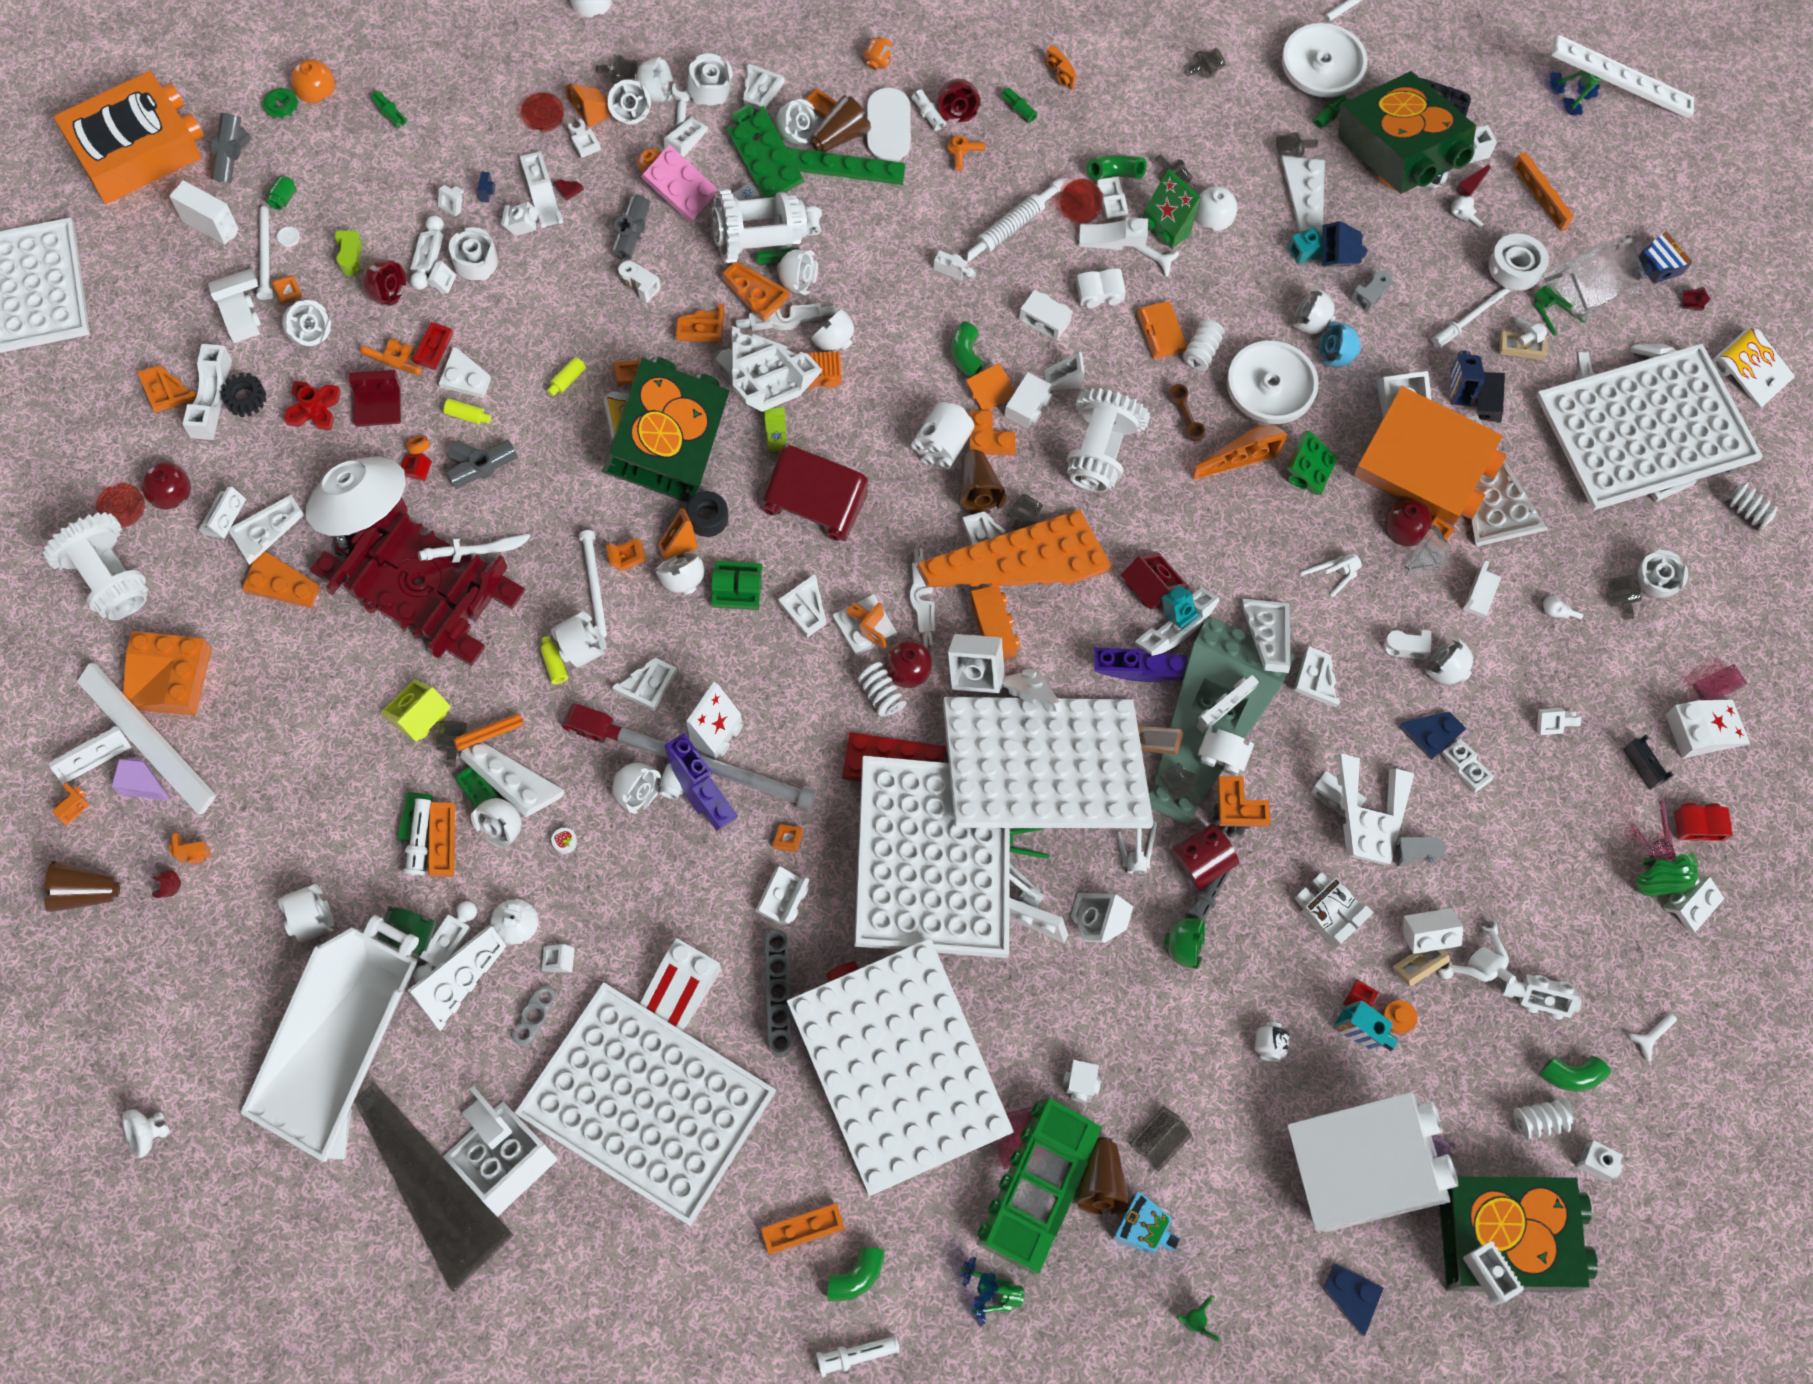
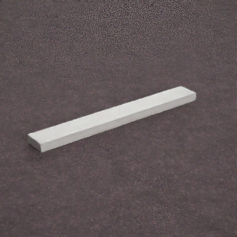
M1558 34L1552 38L1553 57L1688 118L1694 115V97Z
M95 663L88 664L77 683L197 814H203L217 795Z

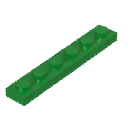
M787 148L800 172L903 185L906 163Z

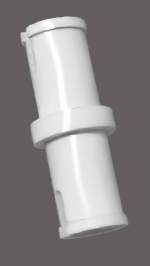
M923 90L916 91L918 97L913 94L912 100L920 108L921 115L928 119L935 131L942 129L940 124L945 127L946 121L938 113L937 106L930 102Z

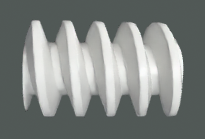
M1204 320L1198 324L1194 336L1191 338L1187 350L1183 354L1186 364L1198 371H1206L1208 369V364L1211 363L1212 357L1216 353L1215 350L1218 349L1219 343L1223 339L1222 335L1225 334V330L1220 324L1212 320Z
M1745 482L1739 485L1724 502L1732 499L1730 507L1733 508L1739 505L1738 514L1746 511L1745 520L1753 517L1752 526L1761 523L1760 532L1776 516L1778 507L1775 506L1769 509L1771 501L1767 500L1762 503L1761 500L1764 495L1760 494L1755 497L1756 488L1747 491L1749 482Z
M877 662L861 673L858 683L863 685V691L868 693V699L873 701V707L878 709L877 714L880 717H885L903 709L907 702H898L902 694H893L897 690V686H888L892 682V678H883L888 672L887 670L879 671L883 664Z
M1563 1099L1561 1102L1555 1100L1551 1104L1545 1102L1541 1105L1534 1104L1532 1107L1524 1106L1522 1109L1515 1108L1513 1111L1515 1125L1520 1133H1523L1526 1140L1531 1139V1132H1533L1536 1138H1540L1541 1130H1543L1546 1136H1550L1551 1128L1555 1134H1560L1561 1126L1568 1133L1571 1131V1124L1574 1120L1573 1109L1567 1099Z

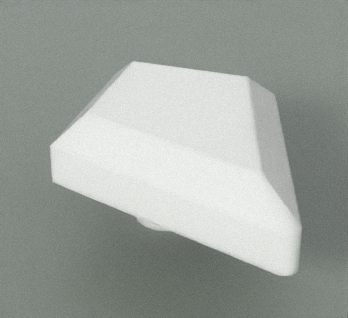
M1663 343L1637 344L1630 349L1632 353L1653 358L1676 351L1673 347Z

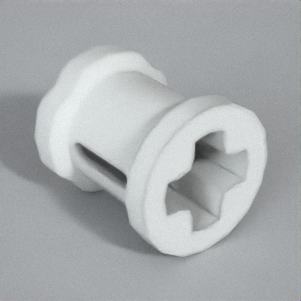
M806 207V235H819L821 233L819 219L822 217V211L818 207Z

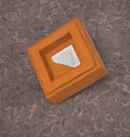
M294 275L272 281V287L280 304L302 298V293Z
M779 824L772 844L773 848L798 853L804 833L803 827Z

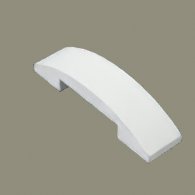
M1201 587L1193 594L1195 610L1199 614L1197 618L1183 628H1179L1171 621H1168L1157 631L1151 628L1135 641V645L1152 656L1172 649L1201 626L1218 604L1219 597Z

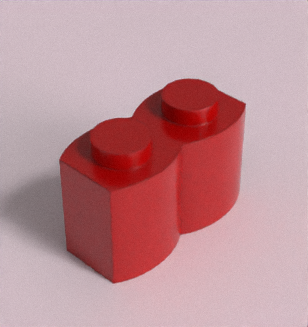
M1685 803L1674 812L1678 840L1726 841L1733 836L1729 808L1720 806L1719 803L1707 804L1705 807L1697 806L1696 803Z

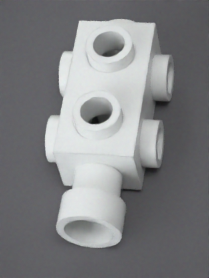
M1526 974L1523 983L1518 982L1516 978L1512 984H1508L1503 980L1501 985L1502 996L1510 998L1514 996L1519 997L1520 1004L1531 1013H1537L1538 1010L1548 1012L1552 1018L1560 1020L1563 1017L1571 1018L1573 1011L1578 1012L1581 1007V998L1578 995L1577 988L1565 981L1556 982L1542 975L1533 976Z

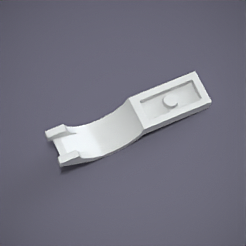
M541 151L520 156L534 207L539 211L538 220L541 227L545 228L557 223L562 224L561 212L555 200Z

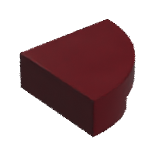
M558 180L553 183L554 188L566 201L584 190V186L577 181Z

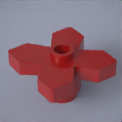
M294 381L291 394L298 403L287 408L284 417L286 425L300 427L309 419H312L317 429L332 430L334 417L327 408L339 403L341 395L339 387L325 385L317 390L311 387L308 382Z

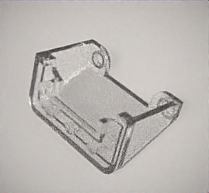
M1630 234L1600 244L1543 274V279L1548 287L1571 303L1573 308H1568V310L1576 319L1581 318L1582 321L1594 317V312L1598 310L1599 306L1626 293L1628 296L1635 295L1641 292V287L1649 283Z

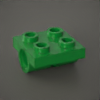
M1309 430L1304 431L1286 467L1290 472L1288 481L1291 485L1301 489H1309L1313 494L1320 495L1326 486L1338 457Z
M715 561V569L712 576V608L759 610L762 563Z

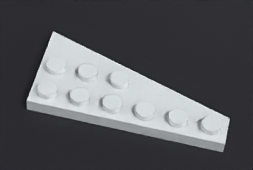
M1477 415L1467 417L1483 425ZM1505 460L1494 479L1482 474L1475 490L1485 494V497L1472 519L1477 546L1548 530Z

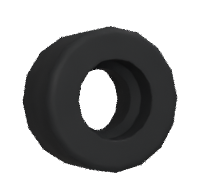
M711 491L698 492L687 502L686 513L691 520L695 534L703 537H712L723 532L728 524L729 516L726 501L721 495ZM710 508L716 511V516L711 519H702L698 517V513L702 509Z

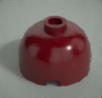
M956 78L949 80L940 89L937 98L940 114L946 121L948 119H959L957 123L968 122L977 115V110L981 106L978 90L973 83L966 79ZM951 107L953 111L957 113H963L960 116H957L951 112Z
M378 259L368 264L362 274V289L365 295L378 304L392 306L398 303L402 294H397L402 285L406 286V275L402 265L385 259Z
M160 462L150 466L144 472L141 480L142 493L147 501L155 508L164 510L178 507L184 499L186 501L192 489L191 480L186 472L178 465L169 462Z
M1404 499L1396 502L1389 509L1384 522L1385 531L1396 544L1416 546L1419 542L1428 538L1432 528V515L1424 504L1413 499Z
M915 640L900 641L893 645L886 655L885 670L888 672L887 676L892 678L893 684L901 688H915L928 680L932 671V658L929 650L923 644Z

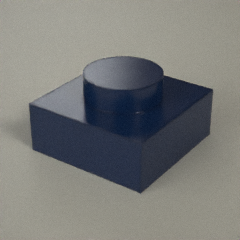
M481 171L477 190L480 201L489 203L491 195L495 194L496 185L491 179L490 172Z

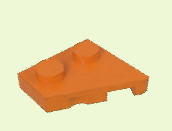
M724 304L717 305V309L710 312L701 310L692 315L679 317L676 341L722 343Z
M160 365L137 372L154 413L184 405L196 399V392L188 390L179 379L169 375L168 371Z

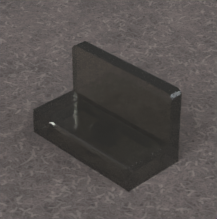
M1163 1106L1129 1144L1132 1149L1146 1157L1153 1169L1159 1172L1191 1138L1192 1134L1179 1115Z

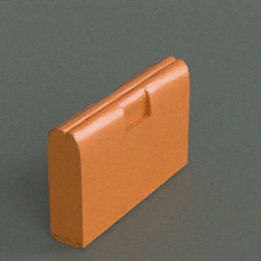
M1170 301L1137 309L1136 314L1153 359L1183 353L1187 350L1186 341Z

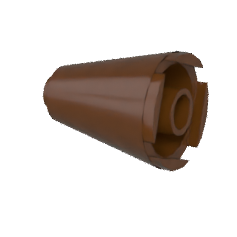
M844 94L813 131L810 143L816 151L820 150L824 153L868 133L871 130V123L869 120L865 121L863 115L866 113L859 103L851 96L846 98V94Z
M970 450L962 459L960 504L969 514L991 513L989 509L996 506L999 509L1005 503L1006 492L985 454L980 450Z
M51 861V864L48 866L45 890H47V895L50 898H44L46 912H55L113 902L114 897H119L121 884L116 882L115 876L59 861Z
M1100 1137L1097 1139L1088 1159L1077 1195V1204L1081 1210L1093 1214L1102 1215L1101 1209L1111 1210V1215L1123 1213L1129 1209L1130 1199L1118 1145L1111 1138Z

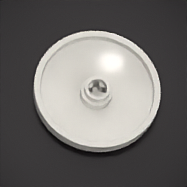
M1315 23L1299 28L1288 38L1282 54V66L1288 79L1300 90L1318 97H1337L1351 92L1360 84L1367 69V54L1361 41L1345 28L1328 23Z
M1260 341L1248 345L1235 356L1228 371L1227 388L1234 404L1248 417L1262 423L1283 424L1300 418L1310 409L1318 392V375L1310 359L1296 347L1279 341Z

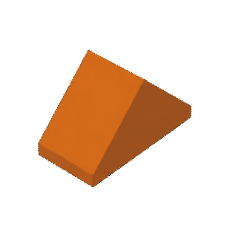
M683 508L679 510L657 544L662 556L666 559L698 548L691 520Z

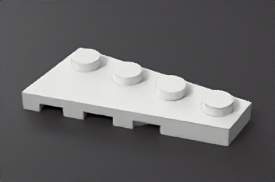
M1282 156L1281 163L1284 167L1286 183H1288L1291 201L1293 202L1299 233L1315 227L1318 233L1322 235L1325 160Z
M483 742L470 746L461 752V758L525 817L559 800L564 795L565 790Z

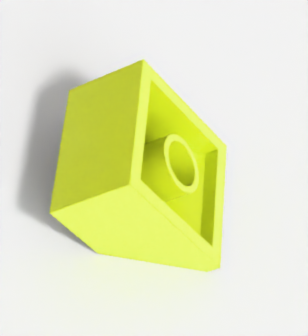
M414 679L380 714L404 735L417 742L427 736L430 731L429 729L436 722L445 718L451 706L432 686Z

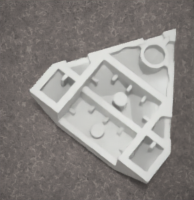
M732 326V388L746 404L762 412L799 397L821 373L822 369L809 354L801 351L799 354L787 350L785 345L755 334L751 337L741 333V329Z

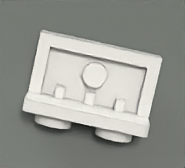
M227 487L226 491H220L198 530L203 535L224 539L246 499L233 487Z
M780 866L776 867L755 912L779 925L793 922L798 914V904L800 900L804 899L809 890L807 885L810 879L807 877L800 878Z
M1699 875L1693 887L1683 893H1674L1663 908L1666 912L1676 913L1688 931L1696 932L1724 900V897L1710 877Z

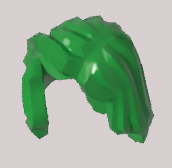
M1693 852L1688 856L1680 854L1673 862L1663 860L1657 855L1644 858L1643 864L1652 867L1646 873L1637 876V890L1644 896L1651 897L1685 892L1696 884L1699 876L1698 858Z

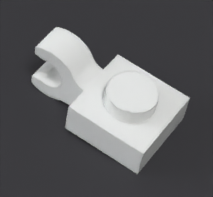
M1563 708L1538 710L1537 732L1540 735L1564 733L1565 726L1581 725V716H1576V711H1565Z

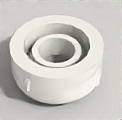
M1509 234L1497 242L1490 256V274L1499 285L1506 289L1515 291L1530 289L1540 281L1548 267V252L1541 242L1529 235ZM1513 263H1517L1522 267H1517Z

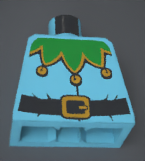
M1139 1191L1134 1195L1129 1209L1126 1211L1112 1238L1117 1242L1152 1255L1157 1251L1159 1245L1173 1252L1180 1241V1237L1167 1230L1172 1218Z

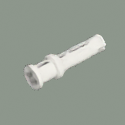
M415 799L410 846L405 848L407 859L402 874L425 876L423 866L425 855L428 854V850L425 848L431 800Z
M894 1335L893 1337L849 1349L840 1346L838 1350L821 1354L818 1352L816 1353V1359L821 1378L826 1377L827 1373L841 1369L848 1371L850 1365L899 1353L900 1350L897 1338Z

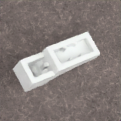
M1126 217V220L1114 223L1080 224L1079 247L1122 250L1123 246L1145 247L1148 238V219Z

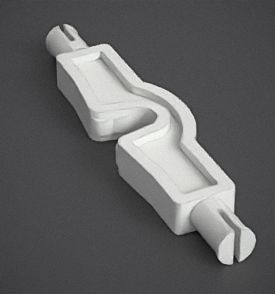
M820 303L793 305L789 308V318H783L780 310L777 309L764 323L755 313H750L747 319L735 321L736 327L739 329L751 327L752 331L767 328L790 330L798 327L801 323L821 321L823 316L836 314L835 305L821 307Z
M918 548L913 550L915 562H912L913 585L910 590V604L917 615L918 634L923 635L924 646L928 648L929 642V648H933L932 634L935 633V604L933 601H924L919 598L921 595L931 594L933 587H926L916 568L919 562L924 561L923 549L919 548L918 555Z

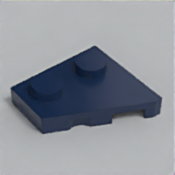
M1450 712L1402 722L1399 726L1431 760L1467 729Z
M1334 1263L1323 1290L1335 1301L1340 1311L1355 1326L1356 1331L1360 1335L1365 1336L1384 1287Z

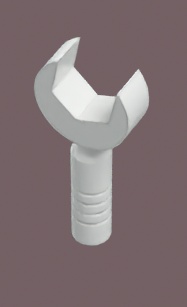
M674 83L672 95L679 101L676 124L681 125L685 122L686 117L685 101L690 100L692 97L688 90L685 92L676 90Z

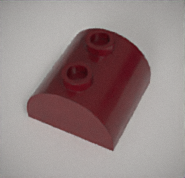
M1211 823L1170 849L1173 859L1198 890L1240 864L1232 844L1222 830L1214 823Z

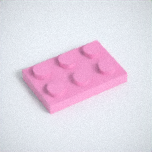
M670 144L641 176L645 182L689 222H692L715 196L714 193L717 190L709 180Z

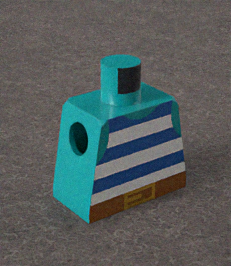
M1362 1000L1343 1007L1333 1026V1029L1368 1049L1383 1046L1387 1050L1392 1051L1398 1043V1038L1389 1033L1393 1023Z

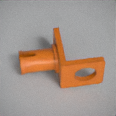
M856 602L851 603V606L847 609V616L861 622L860 629L865 639L885 649L887 645L884 636L874 630V627L884 616L882 604L878 602L869 611Z

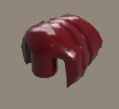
M1705 287L1683 290V309L1703 311L1705 305L1710 301V296L1705 291Z
M171 870L157 872L153 879L161 883L160 891L152 892V896L163 898L175 895L181 886V880L177 873Z

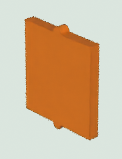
M1000 362L965 380L972 393V399L976 401L981 411H989L1010 400L1015 393L1010 383V377L1006 376Z

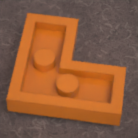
M970 410V418L974 423V430L969 436V451L980 450L985 455L1015 456V432L993 431V411Z
M1244 776L1218 777L1219 826H1270L1269 800H1245Z

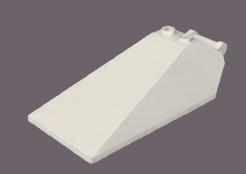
M374 915L369 920L365 931L350 928L324 944L315 946L240 1114L320 1161H327L418 961L410 955L417 947L419 938L397 930L384 923L383 918ZM379 931L401 943L400 950L375 938L376 933Z

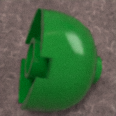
M1184 918L1178 920L1172 926L1171 932H1166L1164 947L1169 948L1170 957L1180 966L1199 969L1202 957H1197V954L1201 953L1202 944L1204 945L1205 943L1204 919Z

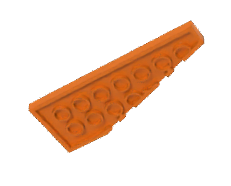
M1079 509L919 562L916 568L926 587H955L956 584H969L970 586H979V584L1016 586L1027 585V583L1050 585L1051 583L1062 582V585H1070L1107 572L1112 568V565Z

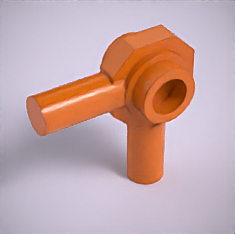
M959 135L951 137L948 140V152L954 156L955 170H963V156L969 151H985V142H969L964 136Z

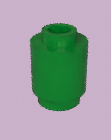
M278 176L266 194L267 204L276 210H282L283 207H286L297 190L294 185L295 182L287 176Z

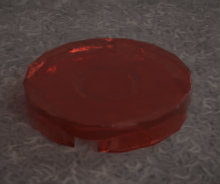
M550 93L533 94L521 106V116L524 124L534 131L548 132L556 129L561 125L565 115L562 101Z
M1087 179L1073 180L1066 185L1060 198L1061 210L1064 215L1071 221L1080 224L1091 222L1097 218L1104 204L1103 192L1099 186Z
M124 483L116 484L117 486L112 488H106L98 496L96 502L97 512L100 515L104 512L107 514L111 513L115 516L121 528L136 523L145 510V499L136 487Z

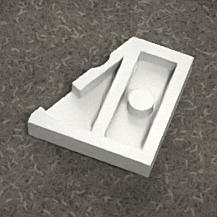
M815 574L778 599V604L807 638L826 625L825 613Z
M654 658L644 668L630 674V678L621 684H615L612 688L613 692L655 711L677 673V668Z

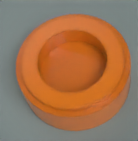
M419 435L409 439L405 446L409 454H418L426 451L430 447V442L427 436Z

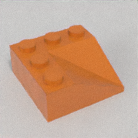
M131 631L126 651L123 694L141 711L196 716L212 650L204 638Z

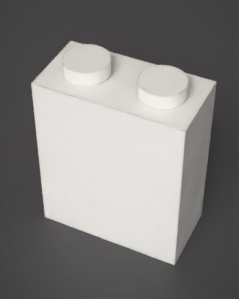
M184 180L169 196L182 222L224 245L236 236L237 224L228 205Z

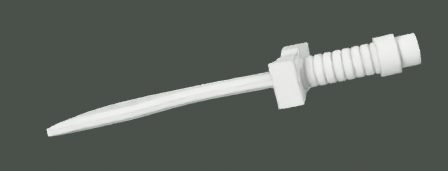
M530 534L507 537L489 544L460 546V539H453L449 547L426 548L418 551V557L420 561H427L437 557L453 556L452 563L460 562L462 555L496 553L516 549L530 538Z

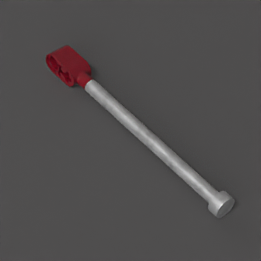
M572 703L562 723V728L566 731H575L577 735L604 743L607 737L668 759L664 748L666 742L614 725V719L611 716L583 705ZM701 755L713 772V775L797 804V809L807 813L810 812L816 797V789L804 786L801 790Z

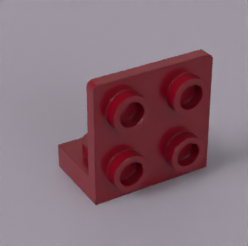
M396 370L349 373V383L354 392V425L356 427L401 423V383Z

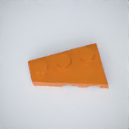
M264 551L253 561L242 590L246 593L312 609L320 586Z

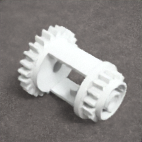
M729 188L717 189L716 193H714L715 206H713L711 215L712 231L715 244L718 246L720 257H722L724 263L737 262V259H739L738 254L742 253L743 249L779 245L782 249H789L792 244H800V240L806 237V211L803 201L798 200L796 195L787 196L785 192H779L773 198L738 201L735 196L733 197ZM775 218V225L743 228V221Z
M1091 388L1090 391L1085 389L1084 392H1080L1076 402V410H1079L1078 413L1082 414V417L1089 423L1081 449L1070 451L1066 459L1069 465L1067 474H1070V480L1075 485L1093 492H1106L1115 486L1116 480L1122 477L1124 471L1122 465L1116 461L1123 436L1134 434L1135 432L1140 433L1141 430L1144 431L1147 428L1150 413L1147 412V408H1143V404L1136 403V399H1129L1128 395L1123 396L1120 392L1114 393L1109 389L1104 391L1099 388L1097 391Z
M97 512L93 517L89 514L83 520L78 518L77 522H70L67 528L60 529V534L53 535L54 539L47 541L49 545L44 547L45 551L43 554L48 564L54 569L59 568V570L63 568L67 570L78 569L92 590L87 598V605L92 611L98 612L103 619L106 617L110 620L123 619L138 611L145 604L148 589L145 586L146 579L144 575L138 570L126 571L112 550L117 542V537L121 535L119 532L122 529L115 516L111 513L107 514L104 512L100 515Z

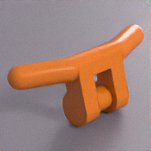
M391 338L387 343L384 353L367 346L360 347L361 354L411 374L420 375L422 373L421 367L407 363L414 350V347L409 344L402 345L398 340ZM395 352L400 353V356H394Z

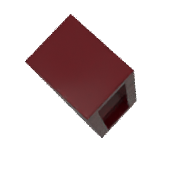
M1489 164L1460 182L1456 188L1459 195L1471 197L1489 173L1491 166Z

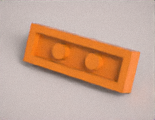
M431 802L428 820V877H454L455 803Z
M837 1203L761 1228L768 1255L845 1230Z

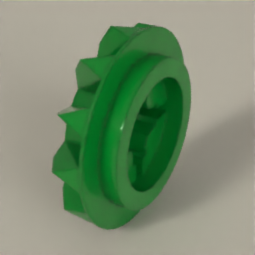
M278 88L266 94L263 99V108L266 114L271 115L274 119L277 117L284 119V116H292V112L297 111V104L299 102L294 92L289 89ZM276 100L284 103L285 107L278 106Z

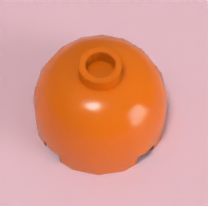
M306 59L300 61L291 72V87L301 101L318 103L327 96L329 98L335 90L336 81L330 68L319 60Z

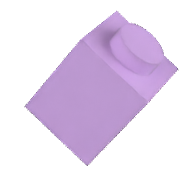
M129 758V760L119 759L112 783V788L119 795L168 801L169 795L143 760L138 758Z

